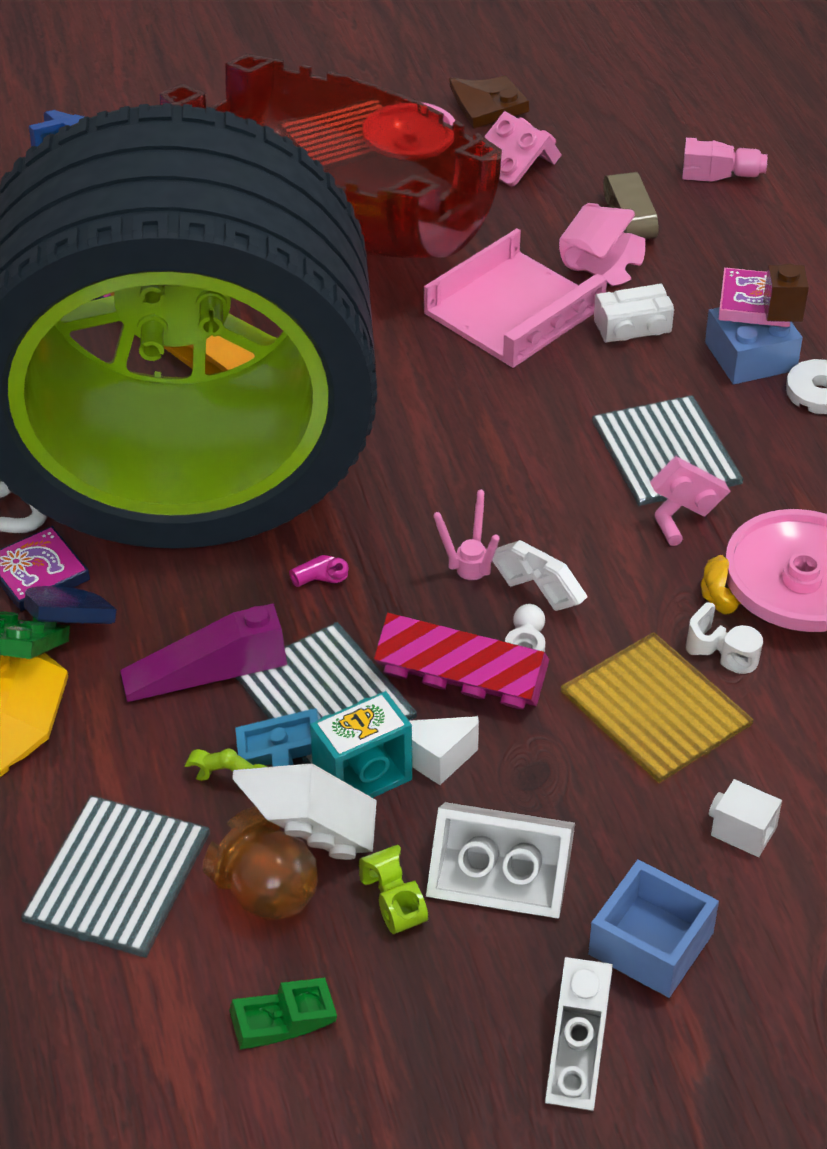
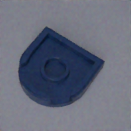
M37 586L25 591L24 608L39 622L115 623L117 609L104 598L92 592L62 586Z

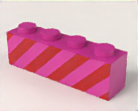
M388 612L374 660L384 667L383 673L400 679H407L408 674L423 677V684L438 689H446L447 684L462 687V694L477 699H485L486 694L501 697V704L524 710L525 704L537 706L550 660L543 651Z

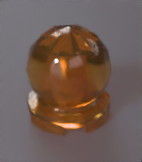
M256 806L242 810L226 823L232 830L223 838L219 846L213 841L208 846L203 859V873L219 889H231L232 894L246 912L266 921L289 918L300 913L312 899L317 889V859L302 839L286 835L284 831H280V826L268 821Z

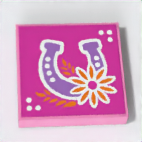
M724 268L718 320L790 327V322L767 321L763 296L767 272Z

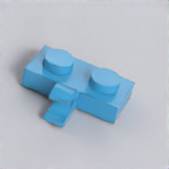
M317 708L236 727L238 755L253 765L272 764V767L293 765L292 759L311 755L310 724L321 718Z

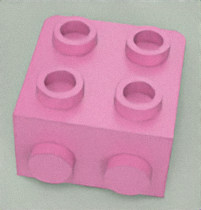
M504 111L471 153L469 161L475 167L512 187L520 181L538 156L555 165L561 157V153L555 145L556 139L545 130L540 131L527 120L521 117L518 119Z

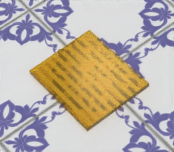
M655 632L612 657L606 658L602 663L561 686V692L658 783H661L700 757L708 755L711 750L753 725V718Z

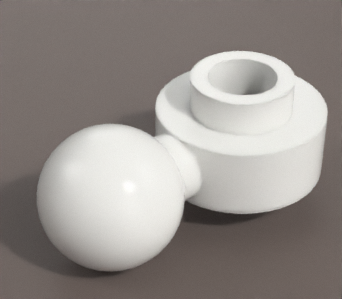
M534 604L520 606L513 617L516 629L507 634L505 642L545 652V638L540 633L545 625V615L542 609Z

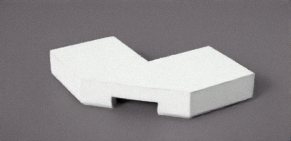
M519 540L496 549L492 561L508 585L511 587L534 580L555 611L579 605L588 597L566 564Z

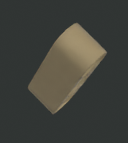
M638 172L606 175L603 181V188L608 207L631 209L635 213L634 218L623 233H631L645 239L657 238L659 228L657 214Z

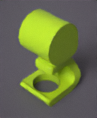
M398 844L359 860V877L364 885H370L379 881V890L381 892L379 894V906L386 926L392 934L428 921L427 906L416 881L404 883L402 880V870L399 864L401 848Z

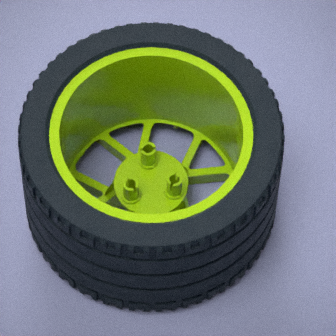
M163 103V105L152 106L140 104L139 107L132 108L125 106L111 112H99L91 118L88 116L81 118L78 123L59 128V132L55 135H47L39 146H32L26 151V157H19L14 162L13 170L3 175L0 185V481L4 482L13 494L18 495L26 504L33 506L38 512L49 516L54 521L94 537L143 547L193 548L238 541L287 523L323 500L324 496L328 492L333 491L338 486V482L348 475L349 467L356 464L359 459V453L366 446V436L371 433L372 421L375 419L377 380L367 254L364 236L361 234V226L359 220L354 216V208L351 202H347L343 189L336 187L335 178L329 172L323 171V165L318 160H312L308 156V151L302 147H296L293 144V140L286 136L281 137L274 132V129L256 124V121L252 119H243L235 116L234 113L227 111L223 113L215 111V108L210 107L199 108L192 107L189 104L180 106L172 105V103ZM114 292V296L93 300L100 296ZM232 298L251 306L272 320L283 330L278 338L273 337L229 314ZM118 321L123 323L114 358L110 362L100 360L85 350L70 336V332ZM134 335L141 338L139 354L142 358L149 361L159 360L161 358L160 354H164V346L179 347L193 344L192 374L187 377L161 376V372L155 371L154 375L129 371L126 364ZM212 335L213 337L220 336L255 355L253 359L238 367L214 374H205L206 339Z

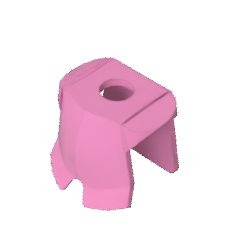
M595 203L585 204L560 237L559 250L564 265L571 270L586 271L592 275L599 274L607 279V284L610 286H619L630 281L631 276L626 272L625 267L628 264L641 266L645 255V238L631 233H623L634 218V211L631 209L600 207L599 204Z

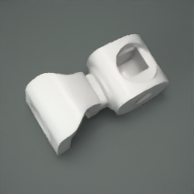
M705 603L690 619L686 641L687 652L691 655H710L718 650L721 654L720 663L725 668L738 674L753 672L759 664L763 645V637L760 632L755 628L743 625L736 626L729 632H726V628L720 625L711 635H704L712 627L715 605L713 603Z

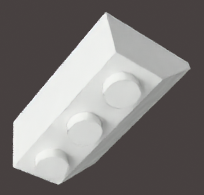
M312 763L233 770L232 779L268 821L285 829L284 833L286 835L301 837L307 840L308 846L329 851V856L335 859L349 860L354 859L356 853L373 852L377 800Z
M445 802L438 808L426 897L559 918L569 870L575 823Z

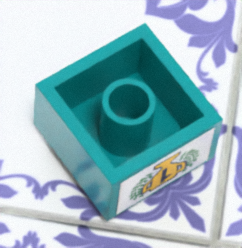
M387 691L370 698H364L357 704L334 714L325 715L318 721L310 724L312 764L371 798L412 780V724Z

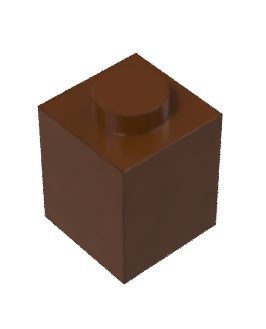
M768 265L763 296L767 321L803 322L809 289L804 265Z

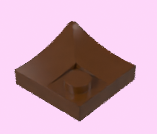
M506 75L484 80L449 78L453 95L473 128L496 122L504 111L513 116L530 112L528 99Z

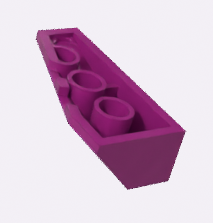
M274 604L254 606L246 610L233 612L121 669L120 672L127 702L286 666L287 659L282 628Z

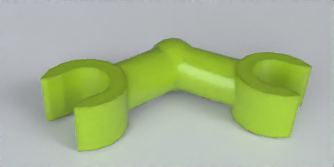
M229 748L212 754L200 749L193 750L184 766H198L201 768L196 777L197 780H207L212 771L224 768L233 772V770L267 767L262 764L253 765Z

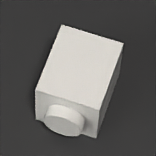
M734 779L725 794L718 792L711 804L709 816L714 818L711 836L759 857L777 828L782 800Z

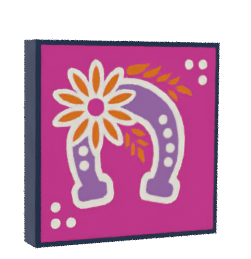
M53 526L0 549V586L20 612L26 610L24 608L25 591L29 588L37 586L73 588L90 580L89 570Z

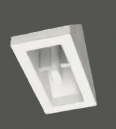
M478 716L409 720L412 724V767L439 785L478 751Z

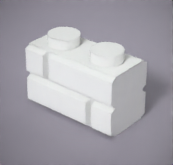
M662 284L595 295L594 321L605 343L661 335L672 331L674 307Z

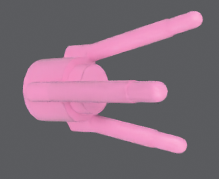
M483 490L477 491L473 539L464 541L458 548L457 553L439 512L434 513L437 529L449 557L448 566L450 569H457L458 575L467 580H477L484 575H490L491 562L500 539L498 535H493L487 549L481 543L485 495Z

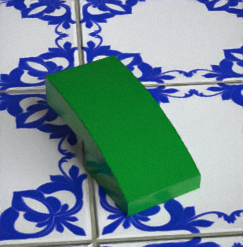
M325 978L281 982L277 994L232 999L229 1009L240 1049L289 1040L336 1022L337 1013Z

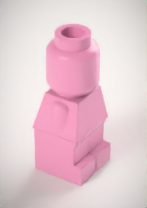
M686 138L682 180L713 182L731 177L732 171H734L736 176L757 177L759 173L766 174L768 154H761L759 149L739 148L736 152H733V146L715 140L707 142L697 141V138Z

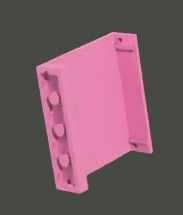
M517 228L424 286V314L512 368L593 315L595 295L605 293L607 287V279L599 274H595L580 285H577L520 252L521 230Z

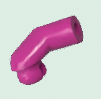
M321 555L289 570V575L296 587H300L313 580L335 584L346 579L349 567L348 563L342 558Z

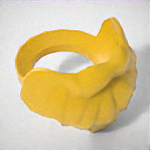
M718 555L708 560L704 568V576L700 583L702 596L709 603H713L715 609L720 613L730 614L741 603L732 594L730 588L725 587L729 560L723 555Z

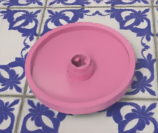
M802 509L776 510L758 515L741 525L732 535L725 556L729 560L726 582L736 599L751 613L777 626L806 632L827 631V514Z

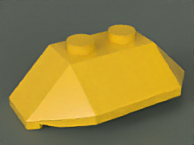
M42 653L32 659L0 655V777L9 771L10 766L27 757L49 739L67 683L68 671L46 653Z

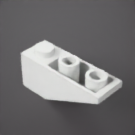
M565 957L546 1092V1104L594 1111L613 964Z

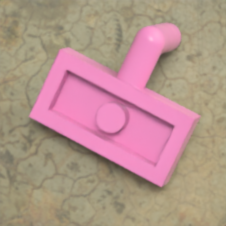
M677 456L650 481L656 493L668 498L655 511L654 516L667 542L671 546H676L683 540L680 531L671 517L681 506L705 517L731 492L725 481Z

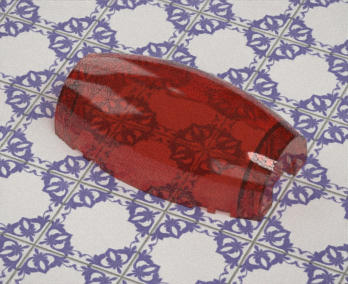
M251 54L242 55L225 63L226 99L210 106V108H215V111L223 113L225 111L231 112L237 117L249 118L256 121V124L268 126L274 129V132L281 137L286 136L293 140V144L296 147H302L308 151V156L312 160H318L323 165V171L329 172L335 178L336 187L343 189L347 202H351L354 208V216L359 220L361 234L364 236L366 254L397 258L448 257L463 249L481 228L496 195L500 178L502 149L479 133L473 134L472 138L464 133V124L455 121L452 126L444 122V113L426 104L384 87L343 74L328 71L327 78L313 75L312 66L301 64L299 71L284 68V60ZM179 84L159 94L160 105H163V103H172V105L180 106L189 104L192 107L206 108V93L185 84Z

